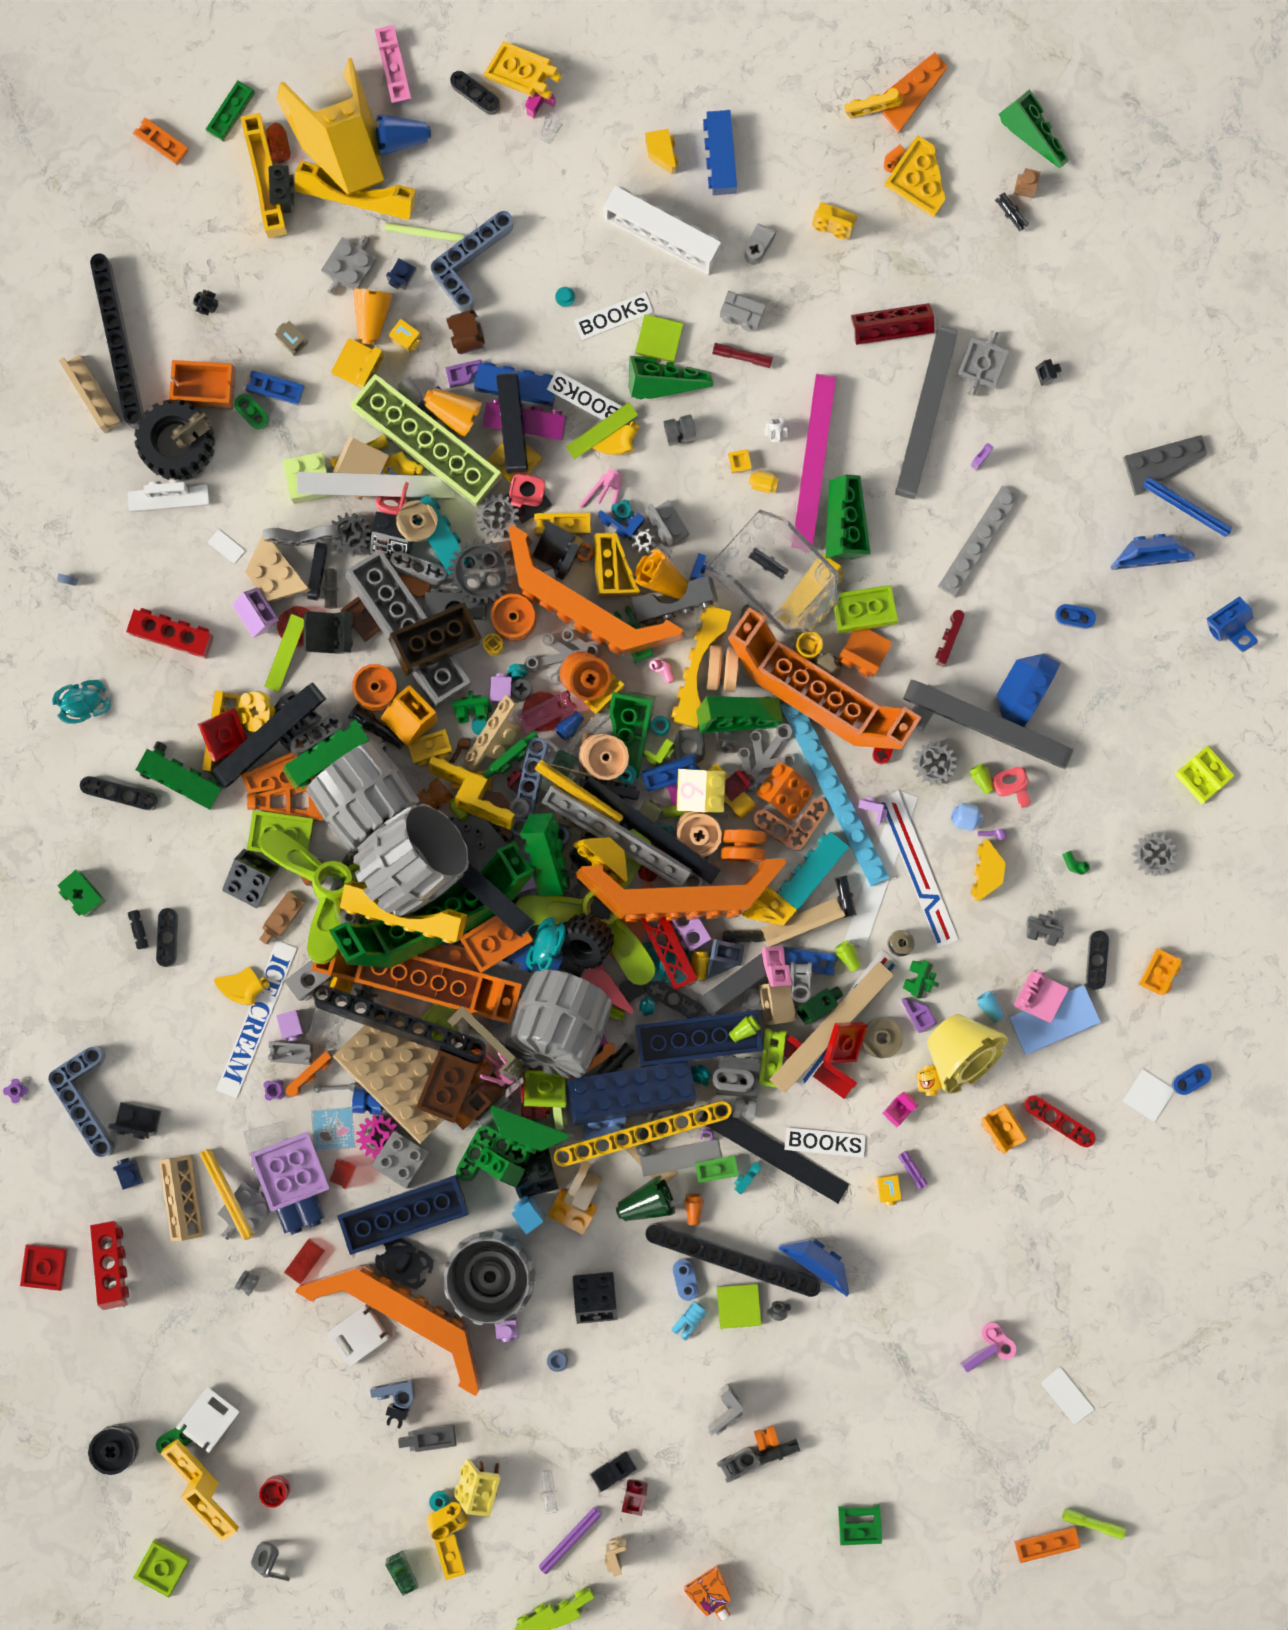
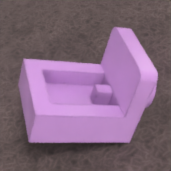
M865 797V800H860L858 808L878 812L876 824L881 825V821L886 820L888 810L884 809V804L877 803V799Z

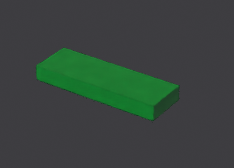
M237 80L206 127V132L224 141L255 94V91Z

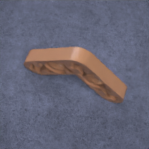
M814 799L794 828L766 810L757 811L753 817V822L758 828L788 848L798 851L805 846L826 814L828 805L824 799ZM820 802L823 804L822 808L824 811H818L816 817H819V819L816 821L813 816L807 815V813L810 811L812 814L815 810L813 804H819ZM763 814H766V820H768L769 822H771L772 819L776 820V822L772 824L770 831L766 829L769 826L768 824H766L765 822H763L762 824L758 823V815L762 816ZM810 819L813 822V828L805 830L802 827V821ZM778 824L783 825L785 828V833L782 836H777L774 833V827ZM797 828L802 833L808 834L806 838L804 835L801 837V846L798 844L796 846L792 845L793 841L791 838H796L800 833L796 832Z

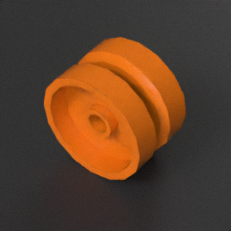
M507 594L500 597L491 609L493 627L496 633L507 641L518 642L526 639L532 634L536 626V615L533 605L526 597L519 594ZM515 614L517 618L515 620H511L509 617H513Z
M576 651L563 661L560 668V680L562 685L576 697L583 700H595L608 690L611 682V672L608 665L594 654L587 651Z
M369 664L362 667L355 674L352 681V691L356 700L364 709L372 712H381L386 710L393 698L398 695V684L393 673L387 667L380 664ZM376 685L379 688L377 690H373L372 686Z
M751 829L722 830V842L734 846H727L721 849V860L740 862H762L765 860L766 851L753 846H760L766 843V832Z

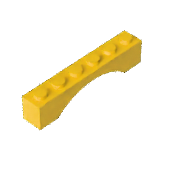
M260 113L242 116L240 118L255 176L265 232L268 238L288 235L282 204H270L268 167L273 166L264 121Z
M301 160L295 170L294 191L304 195H311L324 200H331L410 220L415 209L416 189L397 184L380 190L363 189L347 195L318 164Z
M714 606L702 611L700 621L703 622L702 628H697L694 638L697 641L696 648H691L688 658L692 660L690 668H685L683 679H686L684 687L680 686L677 698H680L678 706L674 705L671 717L675 718V724L692 729L698 728L696 711L701 705L697 691L698 668L710 645L725 635L731 611Z
M350 881L344 886L340 908L345 909L349 914L357 915L359 913L365 915V918L369 920L379 919L385 921L384 923L389 926H403L406 931L423 932V935L426 937L434 938L436 936L443 938L442 941L446 943H455L463 937L467 914L447 909L432 915L409 914L407 916H396L393 912L387 913L377 906L379 899L376 898L371 901L363 891L367 885Z

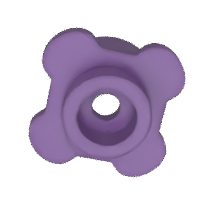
M13 1079L11 1084L3 1089V1093L11 1098L12 1103H18L20 1098L28 1093V1088L24 1087L19 1079Z
M281 1079L275 1082H264L266 1100L271 1101L274 1098L281 1100L285 1097L282 1088L284 1082Z

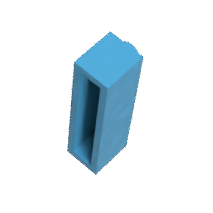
M533 1196L521 1198L514 1205L513 1208L515 1210L512 1212V1216L526 1235L543 1223L547 1216Z

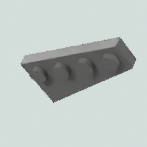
M1202 435L1124 456L1123 459L1134 496L1146 489L1143 487V484L1148 477L1159 482L1206 456L1207 452Z

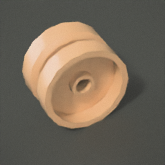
M710 645L707 690L717 691L720 685V678H723L724 691L735 692L736 680L739 677L740 661H738V655L733 647L727 648L726 657L722 659L721 646Z
M598 733L591 735L583 742L580 747L579 760L580 765L588 774L598 779L610 780L617 778L624 772L628 766L629 754L623 741L615 736Z
M686 811L676 823L675 833L677 839L701 857L711 855L717 850L721 842L722 832L718 820L711 812ZM699 830L702 831L701 834H699V835H696V834H695V833H698Z

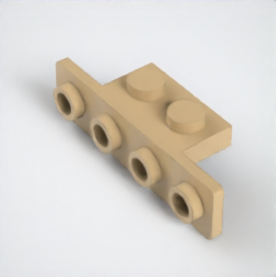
M505 695L502 701L499 702L495 712L464 759V762L472 771H476L485 755L497 760L507 752L521 730L518 724L508 720L517 706L508 695Z

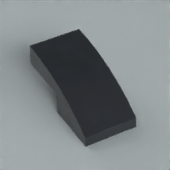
M624 1451L595 1469L589 1475L599 1491L602 1492L618 1480L621 1481L637 1468L628 1453Z

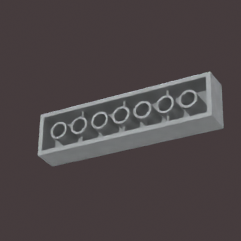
M381 549L347 569L346 579L387 639H389L391 632L427 618ZM454 656L411 673L435 709L468 689L471 681Z

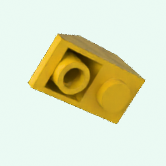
M669 129L646 132L645 142L648 158L669 173L675 174L676 166H679L677 154H673L672 147H675L674 135L669 134Z

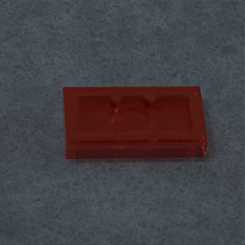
M309 1238L284 1273L301 1285L326 1250Z

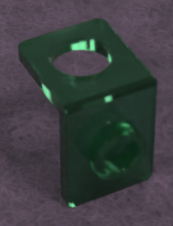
M559 749L552 765L572 769L577 757ZM555 768L566 777L570 774L569 771Z

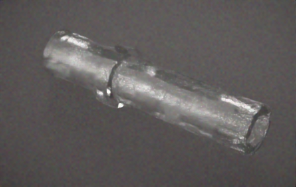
M607 705L594 718H589L590 721L562 745L569 755L582 744L583 733L594 734L598 729L601 730L602 725L610 719V708Z

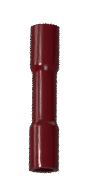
M716 342L712 352L714 355L750 362L769 369L773 360L772 356L752 353Z

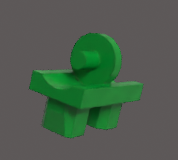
M468 690V696L461 697V700L452 701V707L459 723H467L469 715L476 714L477 720L484 721L488 719L489 712H492L488 697L474 695L473 690Z
M925 960L922 962L912 961L909 971L918 975L916 981L906 979L903 989L910 992L912 996L921 999L924 991L930 993L932 986L938 987L939 983L934 981L937 974L931 972L933 964Z

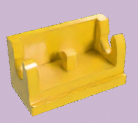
M611 673V682L608 690L595 700H583L582 702L597 716L611 702L612 693L621 692L625 688V684Z

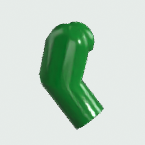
M1072 851L1062 854L1070 872L1083 875L1090 870L1089 863L1075 860Z

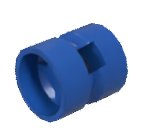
M355 1086L352 1098V1113L365 1114L366 1111H369L372 1115H382L383 1107L363 1087Z

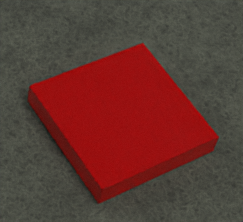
M231 708L198 724L212 761H218L230 755L247 740L235 708Z
M864 1022L834 1023L823 1061L828 1064L857 1062L868 1025Z
M26 1244L20 1286L61 1291L68 1249Z

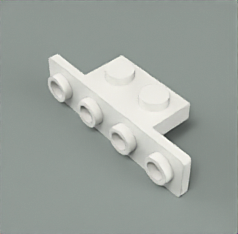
M170 480L169 483L161 484L159 481L149 482V485H143L144 490L128 491V507L130 512L209 505L207 485L187 486L181 480Z

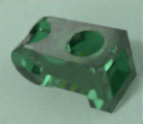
M402 1550L386 1558L385 1566L400 1593L404 1596L418 1589L419 1585Z

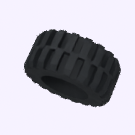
M164 400L163 405L159 406L158 403L152 405L154 409L150 412L146 410L143 413L145 415L143 420L139 418L137 422L139 429H135L134 436L137 438L134 441L135 447L141 460L153 473L161 475L164 479L168 480L170 478L181 480V477L189 479L192 478L194 472L197 474L202 472L201 467L203 465L207 467L210 463L208 460L209 456L214 454L212 447L215 445V438L213 437L214 431L211 426V429L200 437L193 431L192 433L196 440L180 456L166 457L160 453L157 447L158 437L166 427L172 424L187 425L192 415L197 412L201 414L202 412L198 408H194L192 404L188 402L184 404L181 400H174V403H171L170 400Z

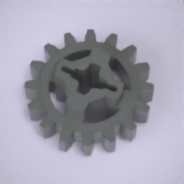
M346 512L345 518L338 515L339 521L332 520L331 522L333 525L338 526V534L340 538H343V546L338 542L337 537L329 539L333 540L330 545L332 547L337 546L335 551L337 553L343 551L345 557L348 552H350L352 557H355L356 551L362 554L361 548L368 549L366 542H370V537L367 535L371 534V529H366L369 527V523H363L364 518L362 516L357 519L356 513L349 517ZM357 524L361 526L363 533L356 530ZM352 531L354 536H350L348 539L346 533L349 534ZM360 542L356 546L352 547L353 544Z

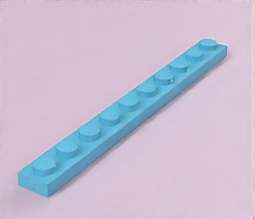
M788 703L780 705L781 711L788 725L791 726L792 733L870 887L889 878L808 716Z

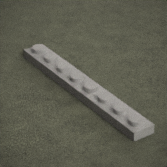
M552 784L542 801L543 804L596 837H610L624 850L625 855L677 887L683 886L692 871Z

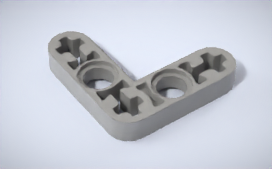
M325 525L299 532L281 528H267L263 530L265 542L286 546H302L339 536L337 525Z

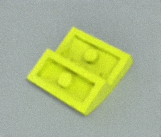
M1208 745L1175 773L1177 778L1201 804L1206 802L1217 790L1235 776Z

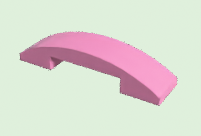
M391 25L375 29L391 102L396 104L411 100V95L395 27Z

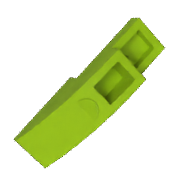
M591 1586L587 1589L582 1587L574 1593L575 1596L567 1600L565 1598L556 1604L557 1608H554L551 1601L547 1604L543 1602L534 1608L535 1612L530 1615L526 1613L516 1620L517 1623L514 1629L552 1630L571 1623L581 1617V1610L579 1608L594 1599L595 1593Z

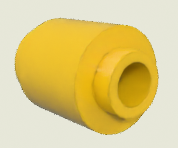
M756 470L755 473L751 472L748 484L752 485L751 489L768 494L770 492L775 493L779 477H775V474Z

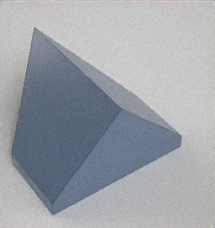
M714 939L706 979L735 966H741L744 946Z

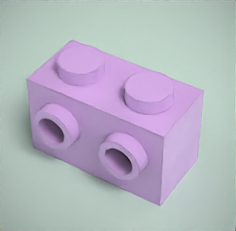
M258 587L243 592L232 603V606L253 638L267 633L279 621Z

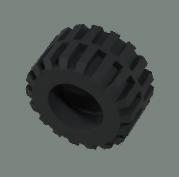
M580 913V915H574L567 922L561 952H563L562 955L571 964L574 963L577 967L582 966L584 969L589 967L594 969L596 966L599 967L606 959L614 945V934L611 933V928L607 927V923L600 920L601 918H595L592 914L585 915V913Z

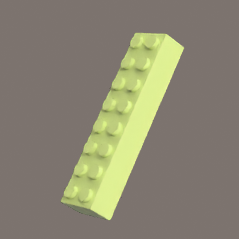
M374 374L350 404L356 414L384 434V436L476 508L479 507V503L481 504L484 501V498L489 495L502 479V474L498 469L376 374Z

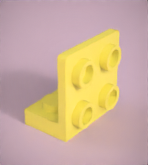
M465 1459V1463L460 1469L461 1478L459 1485L455 1488V1497L466 1514L490 1517L501 1477L495 1473L480 1472L470 1459Z

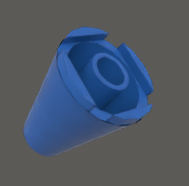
M383 114L376 115V121H379V127H376L378 148L381 150L380 155H387L427 143L428 138H431L430 126H427L426 122Z

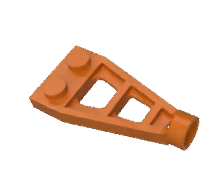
M293 786L260 794H247L248 810L257 809L270 813L313 818V821H325L310 796L308 809L300 810L292 807V796L300 792H307V788L302 790L300 787L295 790ZM285 795L286 807H272L271 798L273 796ZM257 798L260 800V804H259L258 806H257Z

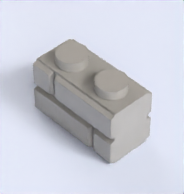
M728 291L720 311V317L727 324L733 325L737 323L746 331H752L753 329L757 331L766 304Z

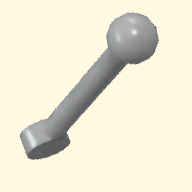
M356 1084L324 1087L315 1085L314 1092L346 1089L354 1091Z

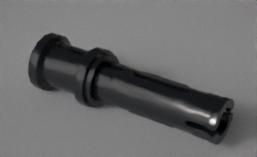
M357 703L350 712L348 719H356L363 729H370L400 750L404 743L386 725L375 719L376 716L373 713L369 714L360 708V705Z

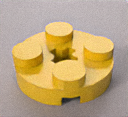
M252 691L241 696L238 705V717L241 724L249 731L256 732L275 715L274 705L271 706L269 702L271 699L264 692ZM255 707L256 711H258V715H255L254 713Z

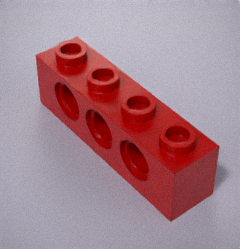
M140 608V611L133 609L126 630L129 635L204 659L207 658L214 637L209 633V629L201 626L195 629L190 627V623L182 620L176 623L171 621V617L163 614L157 617L151 615L152 611ZM153 621L156 622L155 629L148 631V624ZM172 627L175 628V634L167 637V630ZM188 634H194V640L191 643H186L185 641Z
M115 1221L90 1225L97 1305L102 1310L127 1306V1298L130 1297L128 1286L125 1285V1278L128 1277L126 1266L123 1265V1259L126 1257L124 1246L121 1245V1239L124 1238L123 1229ZM113 1241L112 1246L108 1249H105V1245L108 1242ZM115 1261L113 1267L107 1269L108 1263ZM116 1281L115 1287L109 1289L110 1283Z

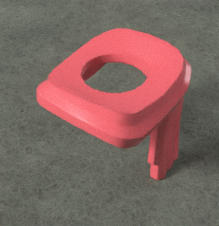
M515 474L509 491L510 498L512 499L511 505L521 507L523 504L534 507L539 506L544 496L545 481L528 474ZM529 481L534 484L535 493L532 496H524L520 492V486L523 482Z
M405 482L401 497L377 496L375 503L378 510L397 516L403 505L408 502L406 493L409 483ZM393 500L398 503V506H389L383 501Z
M1014 767L993 776V784L999 796L1005 797L1016 793L1021 808L1031 804L1026 790L1029 779L1025 768ZM1015 775L1018 777L1017 781L1012 784L1003 783L1004 778Z

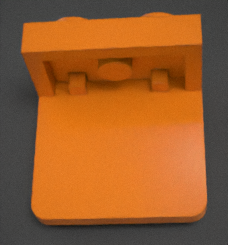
M869 629L853 631L838 659L841 660L843 665L858 669L859 673L863 676L874 678L892 643L890 640Z
M779 761L760 786L756 795L773 805L787 819L792 821L812 796L815 789L794 769Z

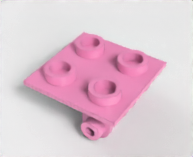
M1037 970V972L1031 971L1014 1006L1051 1024L1069 988L1044 977L1045 973Z

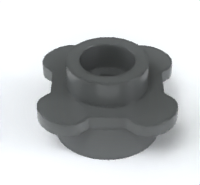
M775 1301L772 1303V1307L767 1310V1314L776 1321L785 1320L788 1316L787 1311L791 1310V1305Z

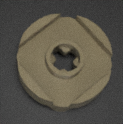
M877 1018L867 1023L868 1027L862 1043L866 1052L873 1057L881 1059L894 1056L902 1045V1031L898 1024L887 1018ZM878 1033L887 1034L885 1038L887 1040L886 1043L877 1042Z

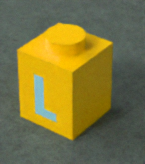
M402 319L398 321L389 333L390 340L409 354L412 350L415 351L422 342L420 332Z
M892 1174L876 1177L879 1202L884 1203L885 1206L896 1205L897 1201L901 1200L898 1175Z

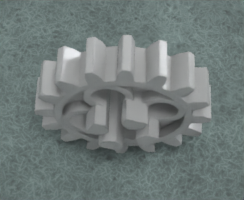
M492 494L491 500L484 498V505L479 503L478 506L481 511H476V515L480 516V518L476 519L479 524L482 523L479 528L481 531L486 529L485 534L487 536L493 533L494 538L497 537V534L504 538L505 532L509 534L508 528L511 524L517 527L514 521L520 520L518 516H515L519 513V510L513 509L515 506L509 503L510 497L507 496L504 500L502 494H499L498 498H495ZM500 503L503 505L500 508L502 517L498 519L500 527L494 529L493 525L496 524L494 516L497 515L496 505ZM486 512H490L492 514L489 516V518H486L484 516ZM510 515L511 519L505 520L503 517Z
M939 741L935 746H933L932 742H929L928 748L922 745V752L918 750L915 752L919 757L912 760L917 763L913 770L919 771L916 777L923 776V783L929 780V785L931 786L934 781H936L937 785H941V779L947 782L949 781L947 775H954L951 769H956L957 766L952 762L957 760V758L951 757L954 751H947V744L940 747ZM926 752L932 753V760L934 761L941 754L946 756V761H941L937 765L938 768L944 770L943 775L937 773L938 768L936 766L932 767L928 773L923 771L924 766H929L932 763V760L925 756Z
M1153 832L1152 837L1148 833L1145 834V840L1139 838L1138 842L1140 845L1135 844L1133 846L1137 852L1132 853V856H1137L1133 863L1140 864L1138 870L1145 869V875L1152 872L1153 877L1157 876L1158 872L1160 875H1164V869L1171 871L1170 864H1176V861L1172 858L1178 855V853L1172 850L1176 848V845L1171 846L1169 844L1172 839L1165 840V834H1161L1158 837L1157 832ZM1146 843L1150 845L1151 851L1145 850L1144 846ZM1160 844H1163L1165 846L1164 851L1158 852L1157 857L1151 859L1150 864L1146 865L1144 862L1145 858L1151 857L1153 855L1152 851L1158 850ZM1159 858H1163L1165 860L1164 865H1160Z

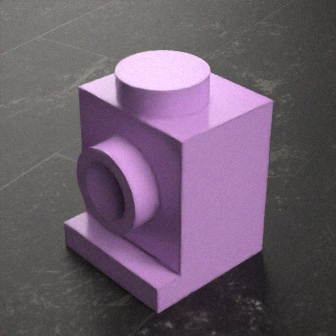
M517 1317L510 1318L498 1325L495 1324L496 1339L501 1340V1342H508L519 1338Z

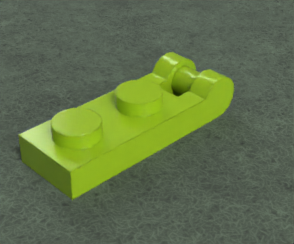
M766 1028L759 1085L776 1087L769 1079L783 1065L787 1031L780 1030V1032H776L773 1029ZM771 1039L779 1040L778 1045H772Z

